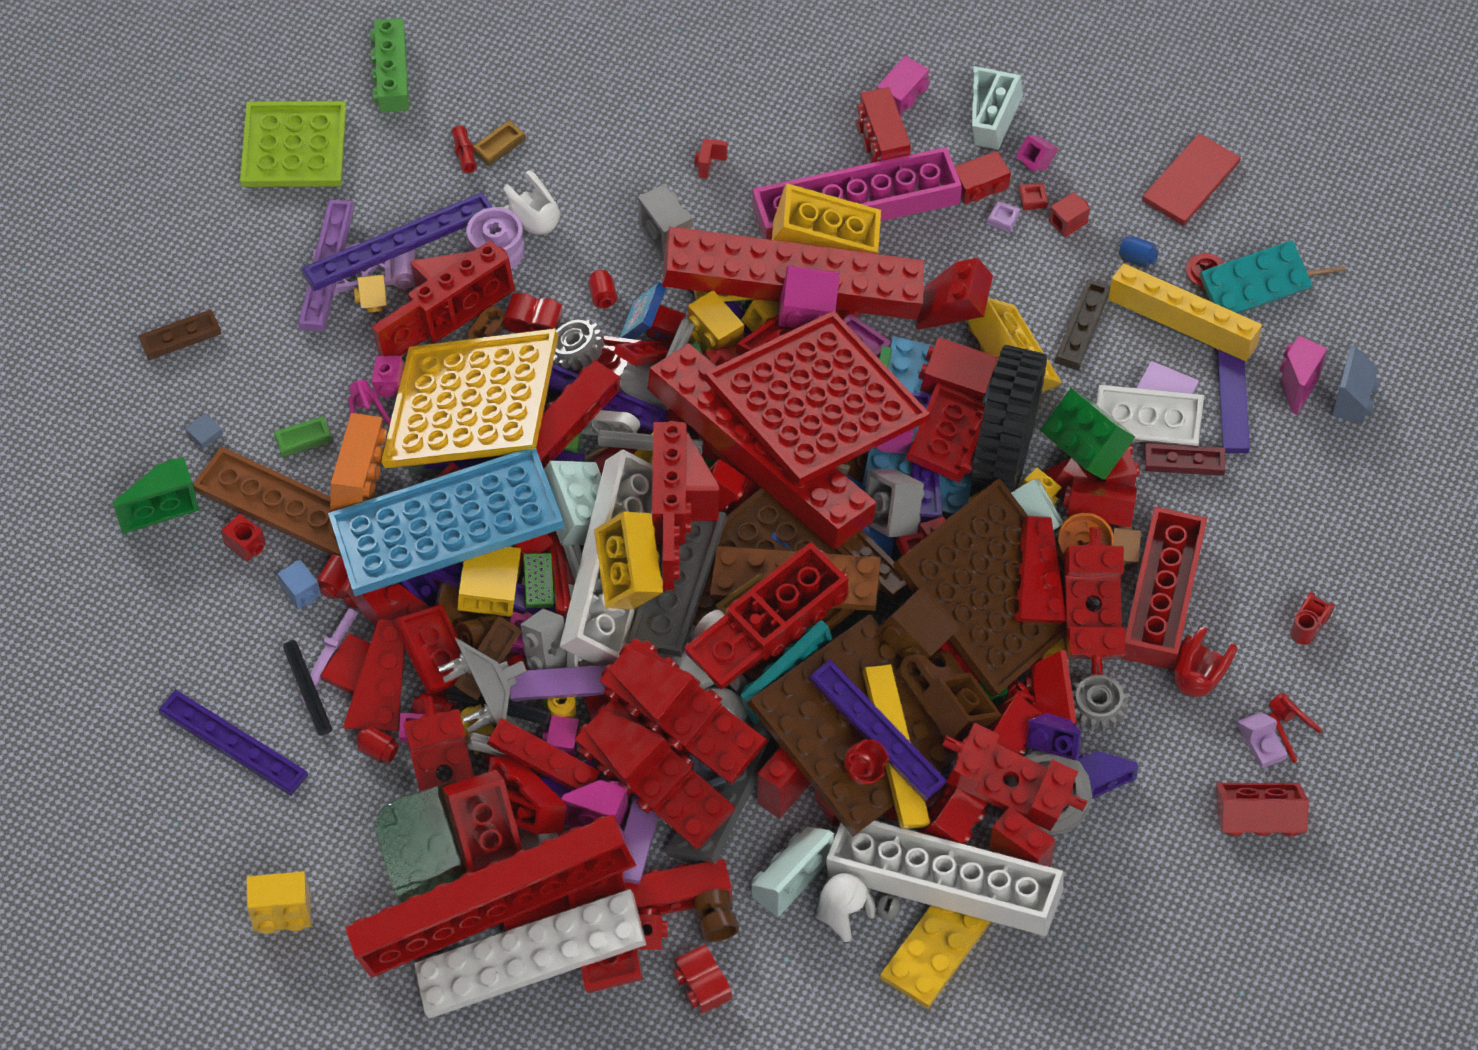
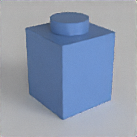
M301 560L277 573L280 587L297 609L312 604L321 596L318 581Z

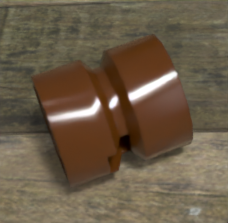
M484 614L476 617V619L472 618L459 622L455 626V631L462 642L477 650L498 618V615Z
M714 889L704 892L695 898L693 903L697 918L701 920L700 928L705 941H724L732 938L739 932V925L735 913L732 912L733 905L727 890Z

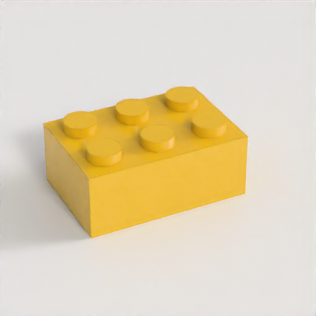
M622 512L594 529L605 609H635L663 593V580L660 575L659 554L656 549L655 528L652 523L651 513Z

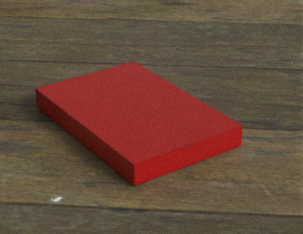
M439 604L397 617L393 624L427 693L431 694L453 687L460 676L445 683L443 677L454 669L441 673L438 669L439 666L441 667L459 658V654H461L455 638L459 639L443 605Z

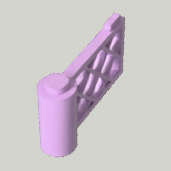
M357 244L346 245L345 249L355 246ZM317 249L313 250V260ZM415 249L385 261V265L380 263L367 269L365 272L362 271L357 274L369 276L379 267L385 271V286L394 285L399 289H409L415 285L410 262L415 260ZM346 278L338 281L333 296H336L337 292L351 291L354 288H358V279L353 282L347 281Z

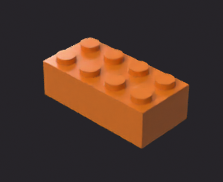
M356 413L350 414L331 480L330 512L375 498L376 484L374 482H379L381 466L379 464H382L384 452L382 444H385L387 429L382 428L383 417Z

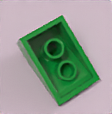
M184 457L169 459L165 463L158 464L113 501L122 534L200 511L193 482Z

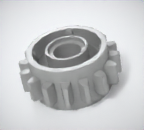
M573 320L560 326L556 330L558 341L554 363L564 369L579 371L585 366H589L594 360L597 361L602 354V348L605 347L603 342L605 338L597 324L592 325L589 320Z
M1104 673L1103 675H1091L1087 678L1082 676L1080 684H1073L1072 695L1075 715L1081 727H1088L1090 731L1095 729L1105 732L1106 728H1116L1117 721L1123 722L1124 713L1128 711L1129 705L1127 703L1129 696L1128 694H1123L1125 687L1124 685H1119L1115 677L1112 679ZM1099 700L1104 704H1096L1093 701Z

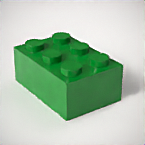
M1072 388L1068 390L1040 429L1044 435L1084 469L1104 480L1135 439L1131 432L1096 403Z

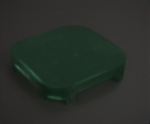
M460 781L448 782L396 798L385 804L378 812L375 821L376 837L392 890L397 899L402 903L406 902L411 896L425 894L432 891L437 885L451 883L468 873L463 865L442 787Z

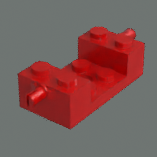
M1090 527L1089 544L1069 545L1064 551L1065 650L1067 659H1091V675H1103L1102 659L1120 660L1125 656V628H1121V576L1124 574V546L1101 544V527ZM1094 597L1098 599L1100 609L1095 612L1088 610L1086 607L1087 598Z
M428 696L430 707H428L426 697H423L421 700L425 715L418 719L404 722V730L429 835L453 830L456 846H458L442 787L474 777L465 741V732L459 709L448 712H436L433 696ZM447 766L452 770V777L448 781H441L437 778L436 771L439 767Z
M974 723L963 742L953 739L948 735L946 736L942 747L944 746L957 753L955 765L947 780L948 784L1001 809L1007 810L1011 807L1032 823L1048 831H1051L1059 819L1062 809L1067 804L1083 812L1087 800L1072 794L1073 783L1078 774L1077 770L1053 759L1048 767L1040 765L998 745L997 742L1000 734ZM1006 775L1014 777L1017 786L1009 787L1005 785L1003 777Z

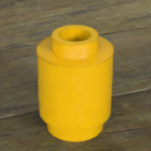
M574 697L548 699V711L551 712V716L576 719Z

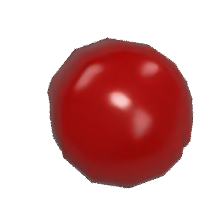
M865 739L854 744L847 751L844 768L852 781L859 785H872L885 775L884 767L886 762L889 761V755L881 743L876 740Z

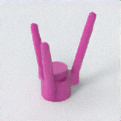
M357 380L351 383L349 386L351 396L347 399L350 406V414L356 413V405L369 409L373 401L390 427L391 418L377 398L376 392L370 389L369 383L366 380Z

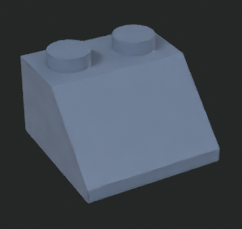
M1350 346L1332 416L1363 424L1365 415H1371L1375 400L1370 399L1371 393L1376 394L1380 379L1375 378L1378 367L1356 346Z

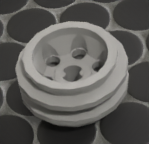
M1036 751L1026 756L1025 758L1045 767H1048L1053 759L1077 770L1078 774L1073 783V787L1076 789L1075 795L1087 800L1083 812L1067 804V810L1060 814L1051 831L1040 826L1038 827L1049 835L1055 836L1066 834L1079 826L1088 814L1092 800L1090 779L1081 763L1077 760H1071L1043 751ZM1009 777L1007 786H1017V782L1014 777Z

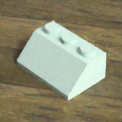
M806 827L801 834L799 832L794 834L783 853L778 852L772 858L769 868L765 872L760 871L752 880V898L776 917H779L827 866L826 858L834 841V833L830 830Z

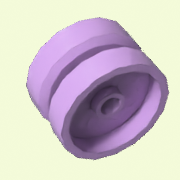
M498 207L483 209L474 214L468 222L466 230L469 252L476 250L491 240L497 247L501 246L508 254L511 269L516 267L522 260L525 250L523 228L520 219L515 213Z

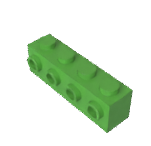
M404 19L374 20V30H370L371 45H375V49H371L372 64H376V68L372 69L373 84L377 83V88H373L374 103H379L380 113L409 111Z

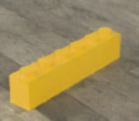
M1125 263L1122 264L1112 277L1109 301L1246 362L1258 346L1262 324Z

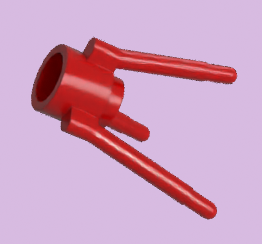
M1280 693L1268 705L1272 711L1269 716L1276 719V729L1291 761L1296 763L1297 758L1280 720L1288 722L1297 715L1304 723L1318 733H1321L1322 729L1303 713L1286 693Z

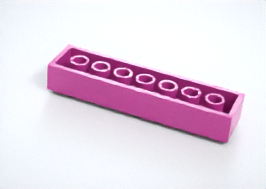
M943 147L753 188L752 208L763 239L772 240L774 217L787 183L881 210L880 221L960 204L962 185L948 148Z

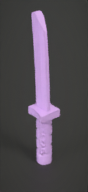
M349 608L332 637H325L324 639L325 648L310 674L315 688L321 679L320 675L339 649L341 640L358 615L353 609Z

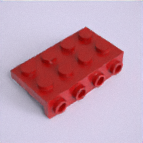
M937 382L926 407V410L930 413L929 421L919 425L905 459L960 483L964 473L970 475L973 468L974 460L971 458L975 455L986 403Z

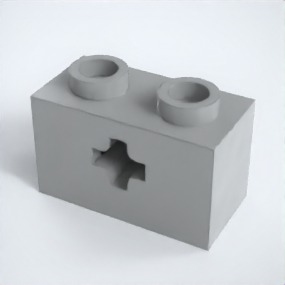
M542 609L520 624L528 670L555 669L567 666V651L559 647L565 626L563 616Z

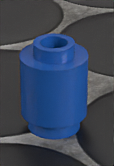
M1126 236L1119 249V255L1123 256L1124 260L1146 268L1150 264H1155L1159 254L1155 243L1135 236L1131 238Z

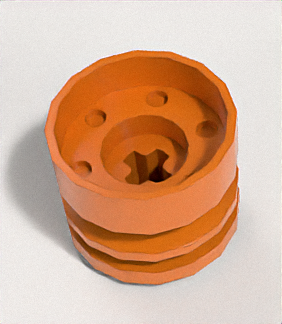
M1091 513L1072 515L1063 523L1055 539L1057 555L1064 562V551L1069 545L1089 544L1090 527H1101V544L1114 546V534L1108 523L1103 518Z

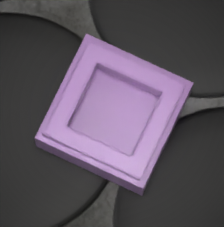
M997 201L987 219V224L1010 233L1020 215V209Z

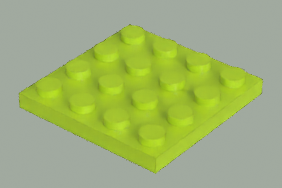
M346 101L247 102L240 175L241 187H342L347 112Z

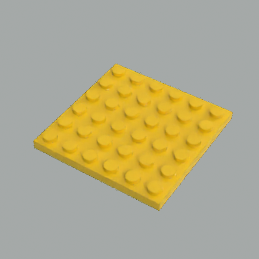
M556 329L409 347L381 461L384 468L509 455L524 449L536 448L558 341Z

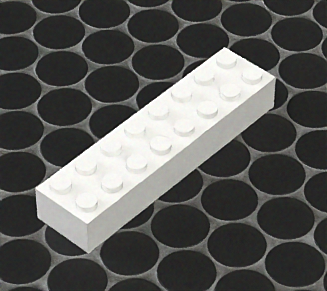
M621 450L605 460L559 646L596 666L613 664L618 659L620 650L627 643L635 609H605L594 529L622 512L651 513L652 516L653 465L625 450Z
M877 821L872 822L854 837L841 823L826 858L829 878L841 873L851 874L861 879L866 888L1043 936H1047L1063 892L1062 870L915 831L901 829L900 827Z

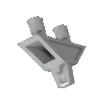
M455 638L461 651L460 657L441 667L439 666V672L454 669L443 677L445 683L468 672V674H472L486 703L484 708L462 717L464 723L478 719L476 723L467 728L469 734L490 723L497 726L501 718L506 720L510 687L517 684L515 677L527 672V669L522 661L510 667L506 661L499 664Z

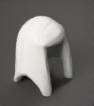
M528 170L525 173V178L533 184L535 192H523L519 196L507 184L503 190L508 197L509 205L500 208H505L515 213L525 231L535 235H545L556 227L559 222L560 210L541 180L533 171Z
M841 873L833 876L825 884L820 894L815 917L829 925L841 937L843 942H849L852 938L849 914L865 906L867 917L872 919L875 915V903L861 879L851 874Z

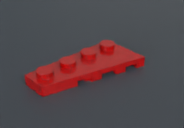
M1027 516L1022 522L1020 551L1023 553L1022 564L1019 565L1018 575L1021 576L1020 589L1017 590L1019 610L1015 613V622L1062 624L1066 621V612L1051 517Z
M378 619L343 725L344 729L362 730L363 728L367 729L373 726L380 731L399 732L405 646L393 624L394 620Z

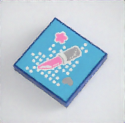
M658 282L634 300L619 338L636 339L651 328L666 291V287H662V283Z

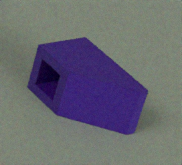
M1045 713L1029 720L1027 747L1076 761L1079 760L1082 732L1070 719Z

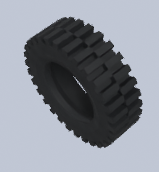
M1003 345L991 380L990 391L988 392L984 415L980 425L971 475L972 486L986 488L993 481L1000 478L1010 492L1017 489L1035 426L1046 372L1047 354Z

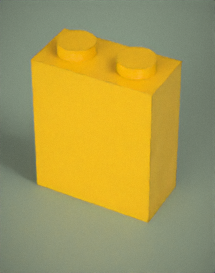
M508 546L465 560L463 562L457 610L512 617L521 548Z

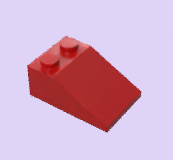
M978 257L955 262L925 286L923 305L916 322L918 330L984 317L993 275Z

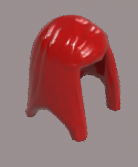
M1201 627L1193 637L1190 635L1185 637L1181 643L1175 663V685L1183 695L1192 698L1205 696L1217 686L1227 673L1238 651V647L1233 643L1229 645L1224 655L1216 651L1211 652L1209 648L1201 645L1208 631L1205 627Z

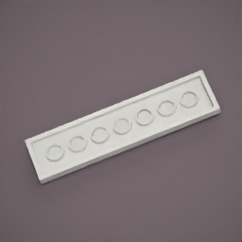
M629 889L414 964L424 1012L430 1019L645 946L646 942L634 894Z

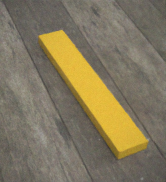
M892 666L865 667L862 672L869 700L910 742ZM886 762L885 767L900 828L909 829L928 826L930 820L925 801Z

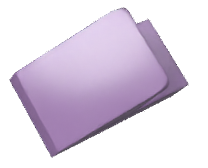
M1259 712L1236 721L1238 729L1261 769L1286 760L1288 754L1275 733L1276 719L1263 712Z

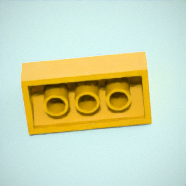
M787 183L774 217L772 240L878 254L881 210Z
M988 297L984 317L966 320L969 324V331L978 339L981 344L980 349L984 353L999 357L1003 345L1044 353L1018 309L1013 304ZM1048 359L1042 392L1055 388L1062 383Z

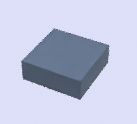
M206 413L185 428L186 433L202 449L223 434L222 428Z

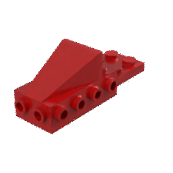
M489 240L471 252L418 259L410 262L415 288L408 293L409 303L401 306L398 310L379 320L371 327L378 356H402L408 352L409 347L417 346L426 339L435 344L481 314L486 308L493 306L513 293L515 286L510 260L504 248L501 246L497 247Z
M653 422L652 523L655 528L656 544H663V590H674V580H680V544H686V533H691V521H719V485L686 431V422Z
M810 542L781 566L775 568L762 581L755 584L743 596L732 602L726 608L727 614L686 645L684 652L722 690L761 658L765 661L770 656L774 657L779 653L783 655L784 650L790 644H796L803 637V633L814 622L817 623L822 620L827 611L834 605L839 606L849 594V579L845 572L837 568L822 550H819Z
M635 637L631 643H626L620 650L618 659L613 664H609L601 674L602 678L599 681L604 687L602 692L613 702L619 700L626 705L624 709L637 719L640 716L647 721L645 725L650 730L668 738L666 740L667 743L677 751L682 749L689 755H693L732 786L767 743L766 738L722 706V698L712 689L705 691L699 686L701 682L691 673L679 669L680 666L670 657L666 656L665 659L657 654L658 649L649 641L645 640L642 643Z
M611 700L609 703L603 704L597 711L596 717L590 723L584 724L574 738L580 746L577 751L587 761L590 762L593 759L598 764L596 768L606 778L609 779L612 776L619 784L626 788L627 796L632 794L638 799L636 804L647 814L650 811L653 812L692 847L698 850L736 808L693 770L692 767L695 764L684 753L680 756L673 751L674 748L667 743V738L646 727L645 723L647 721L644 719L639 721L631 716L624 709L626 705L623 703L620 705L617 701L613 702Z

